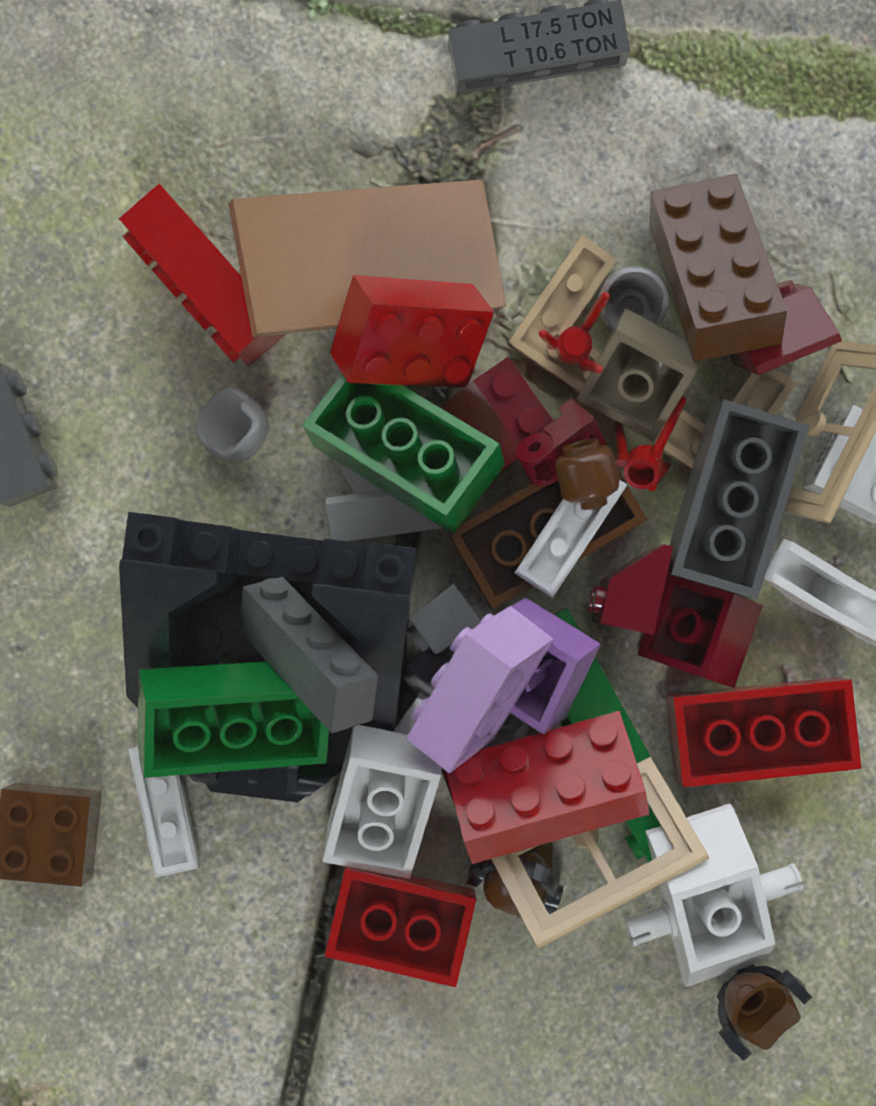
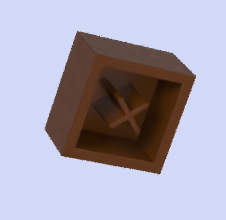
M13 783L2 788L0 797V879L82 887L91 880L94 873L102 791L25 783Z

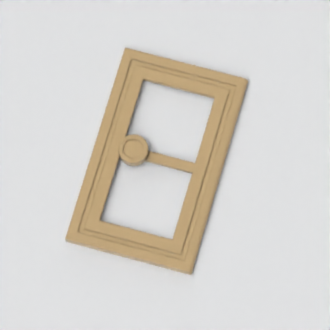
M839 342L832 345L795 421L810 425L807 433L809 437H814L820 432L848 436L849 439L822 493L818 494L791 487L784 512L831 523L876 432V384L855 427L826 423V416L820 412V409L842 366L876 370V345Z
M651 757L637 763L646 789L647 802L674 847L671 851L616 879L597 846L599 840L598 829L572 836L576 846L582 849H589L608 884L551 914H548L518 857L534 847L492 858L538 949L710 859Z

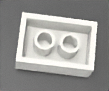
M362 725L353 727L326 828L322 862L410 879L441 778V766L406 739L408 735Z

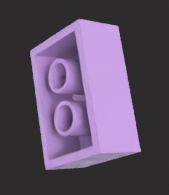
M511 606L495 616L491 613L487 614L474 629L469 627L463 629L451 645L450 649L454 652V655L450 662L445 663L431 681V685L434 687L431 696L425 698L413 712L411 719L415 721V724L406 739L444 770L451 773L494 740L554 639Z

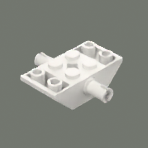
M730 803L687 817L710 859L659 885L663 900L660 903L661 908L624 919V924L627 927L626 932L633 947L668 934L672 936L685 987L768 960L776 943L767 901L803 891V885L799 883L802 882V878L793 863L760 875L756 860L734 808ZM661 826L645 831L652 860L674 849Z

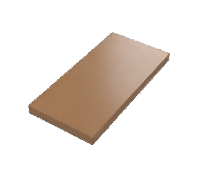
M483 179L235 198L228 204L252 338L336 329L353 275L474 284L493 311L506 307Z

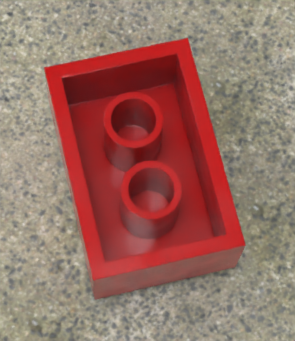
M353 275L330 354L348 383L465 387L469 384L494 311L474 284Z
M345 867L324 957L456 988L477 901L476 890L412 874L410 879Z

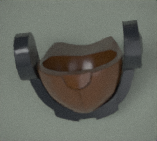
M549 842L538 845L518 857L548 914H551L557 910L561 902L564 886L559 885L556 879L551 876L553 844ZM492 859L471 864L466 883L478 887L484 879L483 891L487 901L496 910L499 909L507 914L515 915L516 918L521 917Z
M752 964L737 970V973L729 981H725L717 995L719 1000L718 1017L722 1029L718 1033L725 1041L727 1047L734 1054L738 1055L742 1061H745L752 1053L741 1037L763 1050H768L783 1033L800 1021L801 1015L789 991L804 1005L813 998L807 992L802 981L793 976L787 969L782 973L772 967L755 966Z

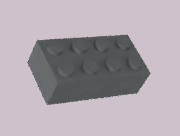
M725 399L711 404L670 541L673 550L668 574L758 599L810 425Z

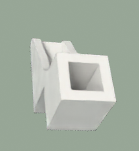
M783 539L778 550L773 552L770 557L764 580L796 605L840 624L856 638L876 646V591L852 579L803 547Z

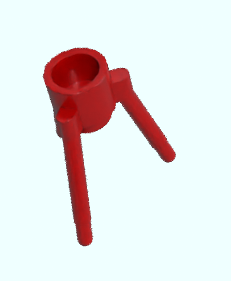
M606 291L601 293L581 327L571 326L565 329L559 338H555L545 329L539 331V336L547 344V348L556 350L558 358L563 363L578 365L582 371L588 370L597 374L603 372L601 365L588 359L593 348V340L589 332L606 306L610 294Z
M684 396L680 398L653 446L648 444L640 445L628 453L623 424L615 421L618 451L616 466L624 469V478L630 486L636 489L655 491L658 482L671 467L670 462H663L662 454L686 403Z

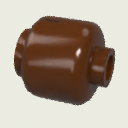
M598 439L581 440L564 446L563 454L555 461V470L563 499L570 503H580L582 510H591L605 506L608 503L607 497L619 488V477L613 452L609 447L599 445Z

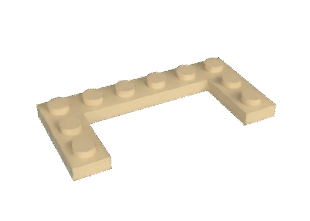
M584 236L580 237L507 344L578 394H580L591 371H582L578 365L563 363L558 358L556 350L547 348V344L539 336V331L545 329L555 338H559L565 329L573 326L617 262L616 258ZM592 348L588 359L596 362L600 352ZM776 368L761 375L750 372L731 402L776 415L798 383ZM682 410L663 452L692 471L705 424ZM629 428L652 445L656 443L660 435L659 433L655 441Z

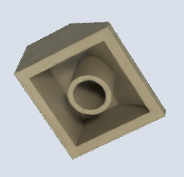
M625 308L596 363L603 367V372L600 374L590 373L577 400L655 441L695 376L700 361L693 362L685 339Z

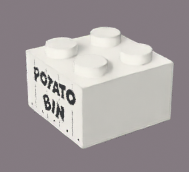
M852 405L841 410L834 424L855 427L863 409ZM876 432L839 507L876 525ZM828 434L802 488L810 492L822 493L849 439L848 436Z

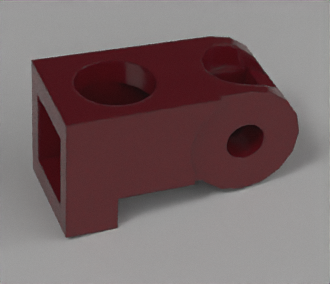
M572 398L557 408L561 415L559 418L543 428L540 433L525 437L516 448V455L530 482L534 485H550L558 480L555 461L563 454L564 446L586 439H598L599 445L607 446L595 418Z

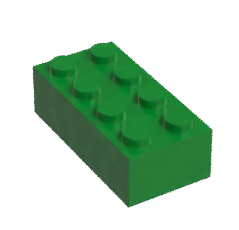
M341 374L302 425L315 448L453 535L505 465L498 442L403 385L348 383L343 374Z
M268 662L139 669L137 745L144 778L326 763L329 730Z

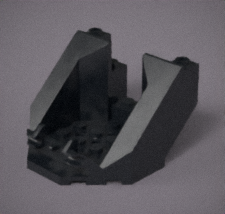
M128 512L123 555L119 562L126 697L138 708L139 669L220 665L221 657L225 653L234 654L237 663L265 662L266 660L240 632L242 591L244 586L260 583L269 578L283 577L378 674L372 721L360 725L394 732L397 723L407 645V629L409 626L417 556L416 548L371 542L365 544L326 538L324 540L246 531L232 526L185 521L175 517ZM353 727L332 734L329 731L327 757L324 764L188 774V776L194 782L205 783L211 792L298 803L306 796H311L342 771Z

